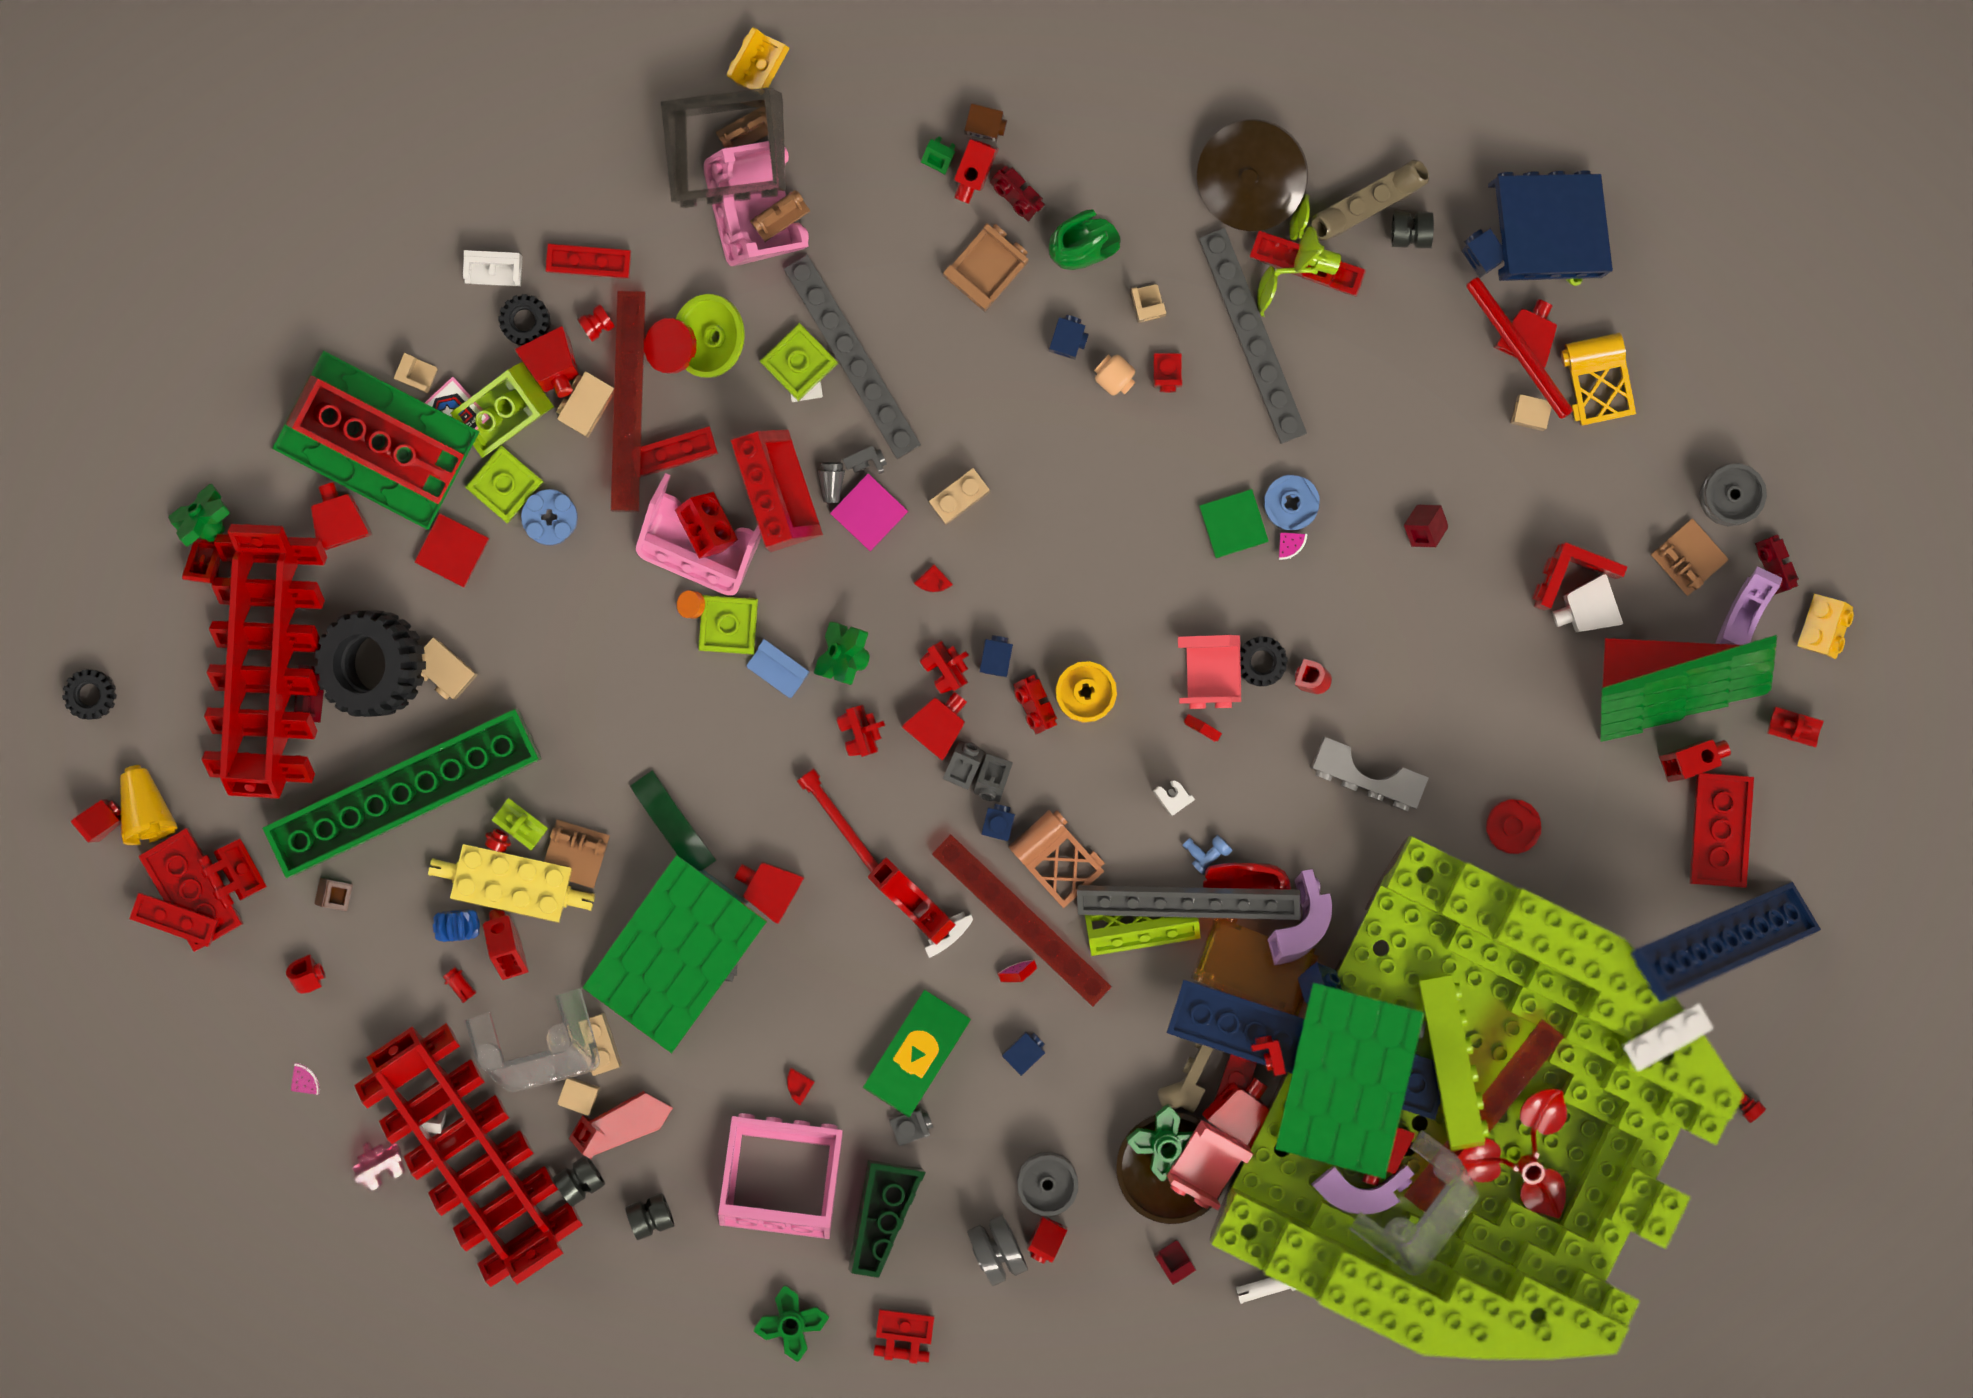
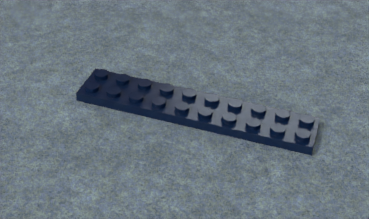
M1791 882L1643 945L1630 954L1635 960L1637 968L1642 972L1649 984L1651 992L1656 996L1658 1002L1662 1003L1814 935L1821 928L1794 883Z
M1183 979L1166 1033L1266 1065L1264 1054L1269 1053L1268 1048L1252 1051L1250 1045L1256 1044L1255 1038L1272 1035V1040H1279L1285 1072L1293 1074L1305 1019ZM1415 1054L1402 1110L1435 1120L1441 1099L1434 1063L1431 1059Z

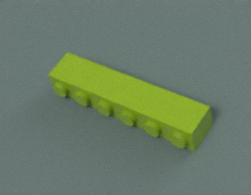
M1453 975L1419 981L1420 995L1425 1013L1424 1016L1450 1151L1483 1146L1485 1137H1489L1487 1121H1481L1479 1110L1484 1109L1481 1092L1476 1093L1474 1082L1478 1081L1476 1065H1470L1468 1056L1473 1054L1470 1037L1465 1038L1463 1027L1468 1026L1465 1010H1460L1458 1000L1462 999L1460 983H1454Z

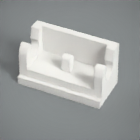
M464 250L463 279H465V284L521 286L522 255L520 253Z
M1170 781L1171 786L1175 789V792L1173 789L1168 790L1171 797L1167 795V792L1161 786L1152 790L1171 816L1195 800L1192 795L1187 794L1182 785L1177 781Z

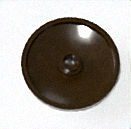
M1246 119L1225 126L1207 142L1198 161L1197 184L1204 204L1222 223L1238 230L1261 231L1279 225L1298 208L1307 189L1308 166L1301 146L1288 131L1269 121Z
M1177 1112L1180 1117L1177 1132H1194L1201 1120L1192 1115ZM1155 1114L1137 1123L1122 1141L1116 1160L1118 1184L1127 1202L1142 1216L1164 1224L1189 1222L1212 1208L1211 1206L1208 1209L1203 1208L1194 1201L1195 1198L1187 1193L1185 1196H1182L1172 1190L1168 1178L1164 1181L1159 1180L1150 1168L1153 1153L1137 1154L1128 1144L1126 1138L1137 1128L1156 1131Z

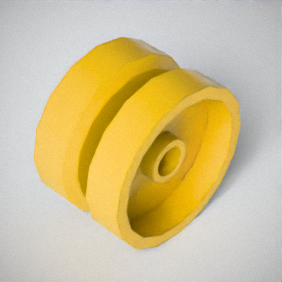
M1091 661L1077 662L1068 667L1059 677L1055 688L1056 701L1061 711L1070 719L1082 723L1094 722L1106 716L1113 708L1117 697L1116 682L1111 673L1102 665ZM1083 687H1088L1091 690V694L1087 698L1081 696L1080 691Z

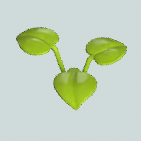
M1305 194L1300 205L1293 213L1289 225L1290 239L1296 240L1298 237L1301 239L1294 268L1274 269L1273 266H1270L1260 280L1257 291V306L1260 315L1265 317L1264 311L1268 308L1275 295L1277 277L1280 274H1317L1318 271L1335 275L1339 268L1341 255L1324 249V246L1318 241L1316 229L1309 226L1304 232L1310 213V196L1308 194Z

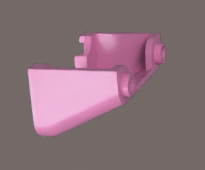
M782 139L721 149L708 157L704 162V175L724 255L730 266L747 264L809 247L808 231L799 222L792 223L766 242H764L750 222L756 215L758 216L786 196L780 170L785 167L789 156Z

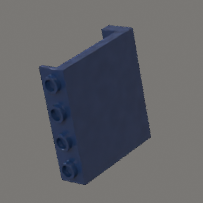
M1583 170L1570 175H1565V171H1554L1548 175H1540L1539 172L1532 171L1514 176L1513 172H1503L1497 174V177L1488 183V188H1496L1504 266L1498 270L1499 281L1603 278L1613 271L1601 174H1591V171Z

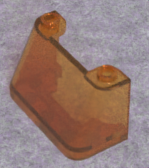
M1214 918L1191 978L1233 996L1299 1016L1304 997L1298 977L1318 961L1319 956L1314 954L1316 949L1312 948L1298 960L1274 965L1268 936L1236 924L1238 918Z

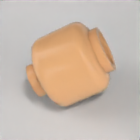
M1108 354L1094 370L1097 373L1095 381L1112 396L1117 395L1120 391L1125 395L1136 383L1132 379L1135 375L1134 367L1120 355L1111 357Z

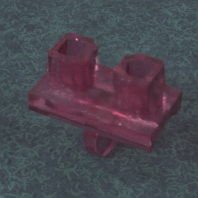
M369 1142L363 1144L365 1153L357 1157L360 1164L353 1167L355 1181L357 1184L363 1183L369 1191H373L383 1184L378 1174L383 1170L387 1169L392 1178H396L405 1172L401 1149L397 1143L385 1149L382 1144L373 1148Z

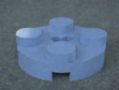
M1294 475L1282 476L1269 486L1264 496L1265 513L1275 526L1283 530H1300L1308 526L1315 519L1319 510L1320 497L1316 487L1308 479ZM1288 495L1292 498L1297 497L1299 499V502L1296 504L1298 509L1294 511L1292 508L1287 509L1284 505L1287 502L1285 497Z
M548 489L539 491L527 499L522 509L521 519L523 528L530 538L543 545H557L565 541L574 532L578 522V514L575 505L569 497L560 491ZM551 509L552 514L557 515V520H553L552 525H547V522L542 520V515H545L547 510Z

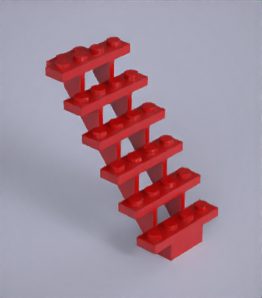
M231 524L227 531L228 534H217L214 540L221 560L232 562L231 578L215 577L211 585L219 604L229 605V621H212L209 627L217 648H227L226 664H210L206 672L214 690L225 691L224 707H207L204 714L212 734H222L221 751H205L202 762L209 777L221 779L228 796L279 799L286 782L312 783L315 777L308 756L282 755L289 738L315 739L318 732L310 713L285 711L291 695L317 696L320 689L313 669L287 668L293 651L315 652L316 649L320 650L321 644L318 643L320 637L315 625H295L289 623L296 608L322 609L325 599L318 582L292 581L298 564L325 565L327 555L320 538L287 537L283 526ZM254 562L277 563L276 580L247 579ZM251 606L274 607V623L244 621ZM249 649L272 650L271 667L242 666ZM246 692L269 693V711L240 709ZM244 736L267 737L266 754L238 753L237 751Z
M445 1023L423 1038L412 1026L366 1057L373 1073L354 1085L361 1102L367 1109L387 1095L397 1109L379 1120L382 1130L391 1144H394L412 1131L421 1142L420 1146L403 1156L411 1175L416 1180L436 1167L446 1180L428 1192L436 1211L443 1216L460 1203H463L471 1216L453 1227L460 1246L467 1252L487 1238L494 1248L495 1252L477 1263L485 1282L492 1287L510 1275L512 1280L518 1285L564 1254L558 1242L583 1226L574 1206L572 1207L568 1202L548 1216H545L536 1206V1204L559 1190L550 1171L545 1166L523 1181L511 1170L534 1154L526 1136L521 1130L499 1145H496L486 1134L509 1119L498 1096L495 1094L473 1110L462 1099V1097L485 1082L475 1062L470 1059L449 1074L438 1064L439 1060L460 1047L452 1028ZM429 1068L438 1081L407 1101L397 1089ZM454 1104L462 1117L443 1129L441 1134L437 1133L432 1137L421 1125ZM476 1140H479L487 1153L456 1173L446 1160ZM503 1175L511 1189L483 1208H480L471 1196ZM528 1211L536 1224L505 1244L495 1232Z

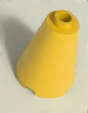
M140 765L124 769L125 773L120 776L121 838L123 844L141 845L140 839H149L151 843L174 834L175 829H177L176 822L149 771L146 768H141Z

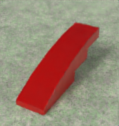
M1259 231L1250 258L1275 268H1294L1299 244ZM1340 261L1335 275L1318 271L1317 274H1291L1357 297L1366 270Z

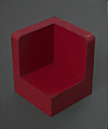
M1416 505L1405 522L1404 527L1411 547L1436 548L1448 529V523L1441 505Z
M1175 1240L1154 1254L1172 1285L1196 1271L1195 1266L1178 1240Z

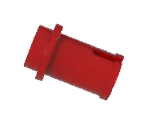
M455 966L443 976L444 984H448L460 998L461 1002L464 1003L477 992L461 974L463 972L462 969L458 970Z

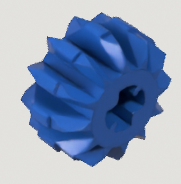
M475 910L443 911L433 917V932L435 933V939L438 941L470 940L479 935L480 919H478V913Z

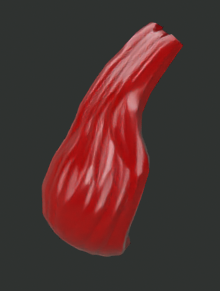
M1223 863L1213 865L1207 868L1205 873L1206 880L1203 881V888L1291 890L1290 879L1286 872L1278 866L1271 864Z

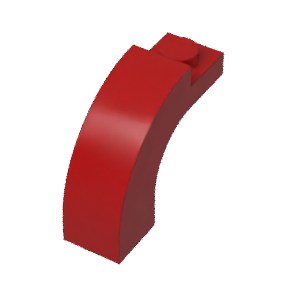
M887 857L867 876L936 945L954 928V922Z

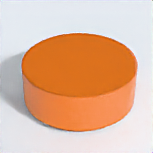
M688 590L681 593L678 597L677 610L682 617L695 619L704 612L705 600L701 593Z

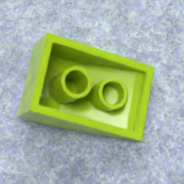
M520 362L505 371L450 414L454 419L464 423L459 416L460 412L475 402L483 409L475 418L479 434L473 446L480 456L484 458L554 408V405L524 363ZM486 413L490 418L483 424L482 416Z

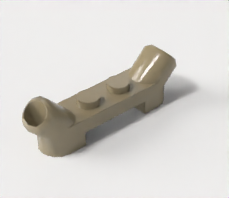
M1411 160L1401 168L1326 210L1312 216L1310 226L1316 229L1317 237L1320 240L1339 236L1387 207L1409 197L1415 191L1428 184V170L1421 161Z
M1198 1043L1195 1044L1198 1051L1194 1058H1188L1182 1072L1186 1073L1183 1081L1159 1088L1157 1094L1162 1108L1169 1104L1174 1110L1182 1108L1192 1114L1194 1113L1205 1092V1088L1196 1083L1213 1048Z

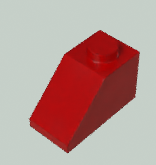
M101 799L70 822L88 843L100 842L121 824V808L113 800L109 802L107 799Z

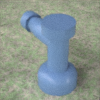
M1219 835L1213 838V847L1206 854L1194 844L1191 838L1182 845L1196 859L1192 862V865L1202 875L1206 873V868L1221 854L1227 856L1233 851Z

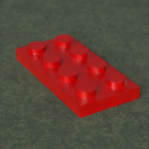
M1706 773L1697 775L1689 884L1747 888L1754 777Z
M189 828L180 831L138 856L164 901L219 920L212 942L244 924L233 905L224 909L221 901L216 900L213 895L215 891L208 878H204L201 870L203 869L198 862V859L204 857V854ZM187 940L194 952L205 947L204 945Z

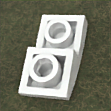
M964 912L950 917L955 926L949 932L950 936L944 937L937 945L930 939L928 940L930 945L926 946L925 950L929 958L948 948L966 931L973 921L971 914L965 916Z

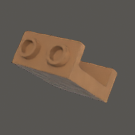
M988 223L985 224L983 230L957 260L943 272V276L984 312L987 311L1029 262V259L1026 257L1028 252L1020 244L1015 242L1012 245L1005 239L1007 234L999 226L994 224L991 227Z

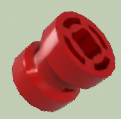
M601 304L593 308L592 316L591 314L582 315L577 319L592 342L600 337L602 329L609 332L615 328V325Z

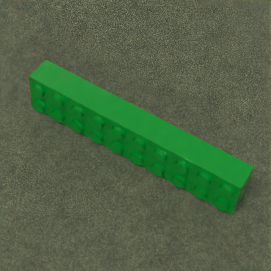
M513 709L271 823L262 829L285 878H291L538 762L542 758L519 709Z

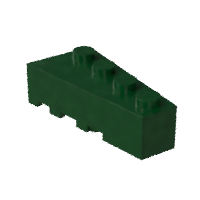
M874 1160L867 1161L848 1267L852 1274L880 1277L899 1230H901L904 1218L916 1196L920 1182L925 1176L926 1172L923 1169Z

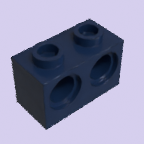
M1479 229L1464 241L1466 246L1461 252L1479 278L1504 262L1502 245L1491 229L1486 232Z

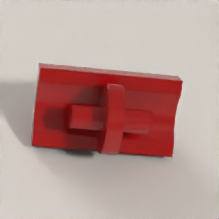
M940 641L927 649L928 652L920 659V663L927 672L937 666L942 672L943 676L934 681L936 688L941 694L950 690L955 691L968 683L963 675V672L968 670L963 659L969 656L967 651L959 655L954 646L947 650L944 643Z
M863 705L846 709L847 713L839 716L836 720L841 732L849 729L853 730L855 739L845 742L848 756L861 755V757L879 752L875 741L882 739L878 728L886 726L885 722L880 721L876 723L873 713L866 715Z
M1774 707L1767 734L1816 748L1824 721Z

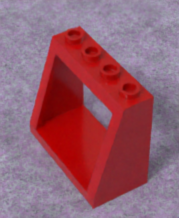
M789 430L756 431L730 440L765 547L770 552H774L822 536L823 533Z

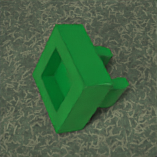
M939 136L935 140H930L921 163L945 175L956 152L954 151L955 144L951 143L948 148L940 143L942 137Z

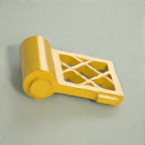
M1620 332L1565 344V350L1561 351L1563 366H1568L1571 373L1577 403L1571 405L1574 421L1580 420V424L1583 426L1636 414L1626 364L1625 345ZM1620 367L1622 378L1616 387L1603 379L1609 369ZM1604 370L1600 376L1594 373ZM1589 373L1598 379L1589 393L1580 387L1579 375ZM1601 382L1614 390L1606 403L1593 396ZM1622 385H1624L1625 393L1620 390ZM1581 392L1587 395L1584 401ZM1617 392L1626 397L1627 410L1617 412L1609 406ZM1590 398L1603 406L1597 416L1586 418L1584 407ZM1606 409H1608V410H1610L1611 412H1613V413H1609V414H1604V412L1606 411Z

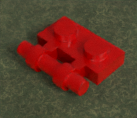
M240 838L213 852L218 862L212 864L208 855L198 859L203 869L201 870L202 875L210 881L215 891L213 895L216 900L221 901L224 909L235 904L230 896L232 892L235 891L241 901L267 887ZM221 870L224 871L230 882L226 886L217 873Z
M880 1308L876 1338H884L887 1341L886 1346L875 1345L873 1356L884 1357V1360L892 1361L893 1358L909 1360V1363L917 1364L918 1361L929 1363L930 1352L920 1351L919 1346L920 1343L931 1344L935 1315ZM895 1340L912 1342L911 1349L894 1347Z

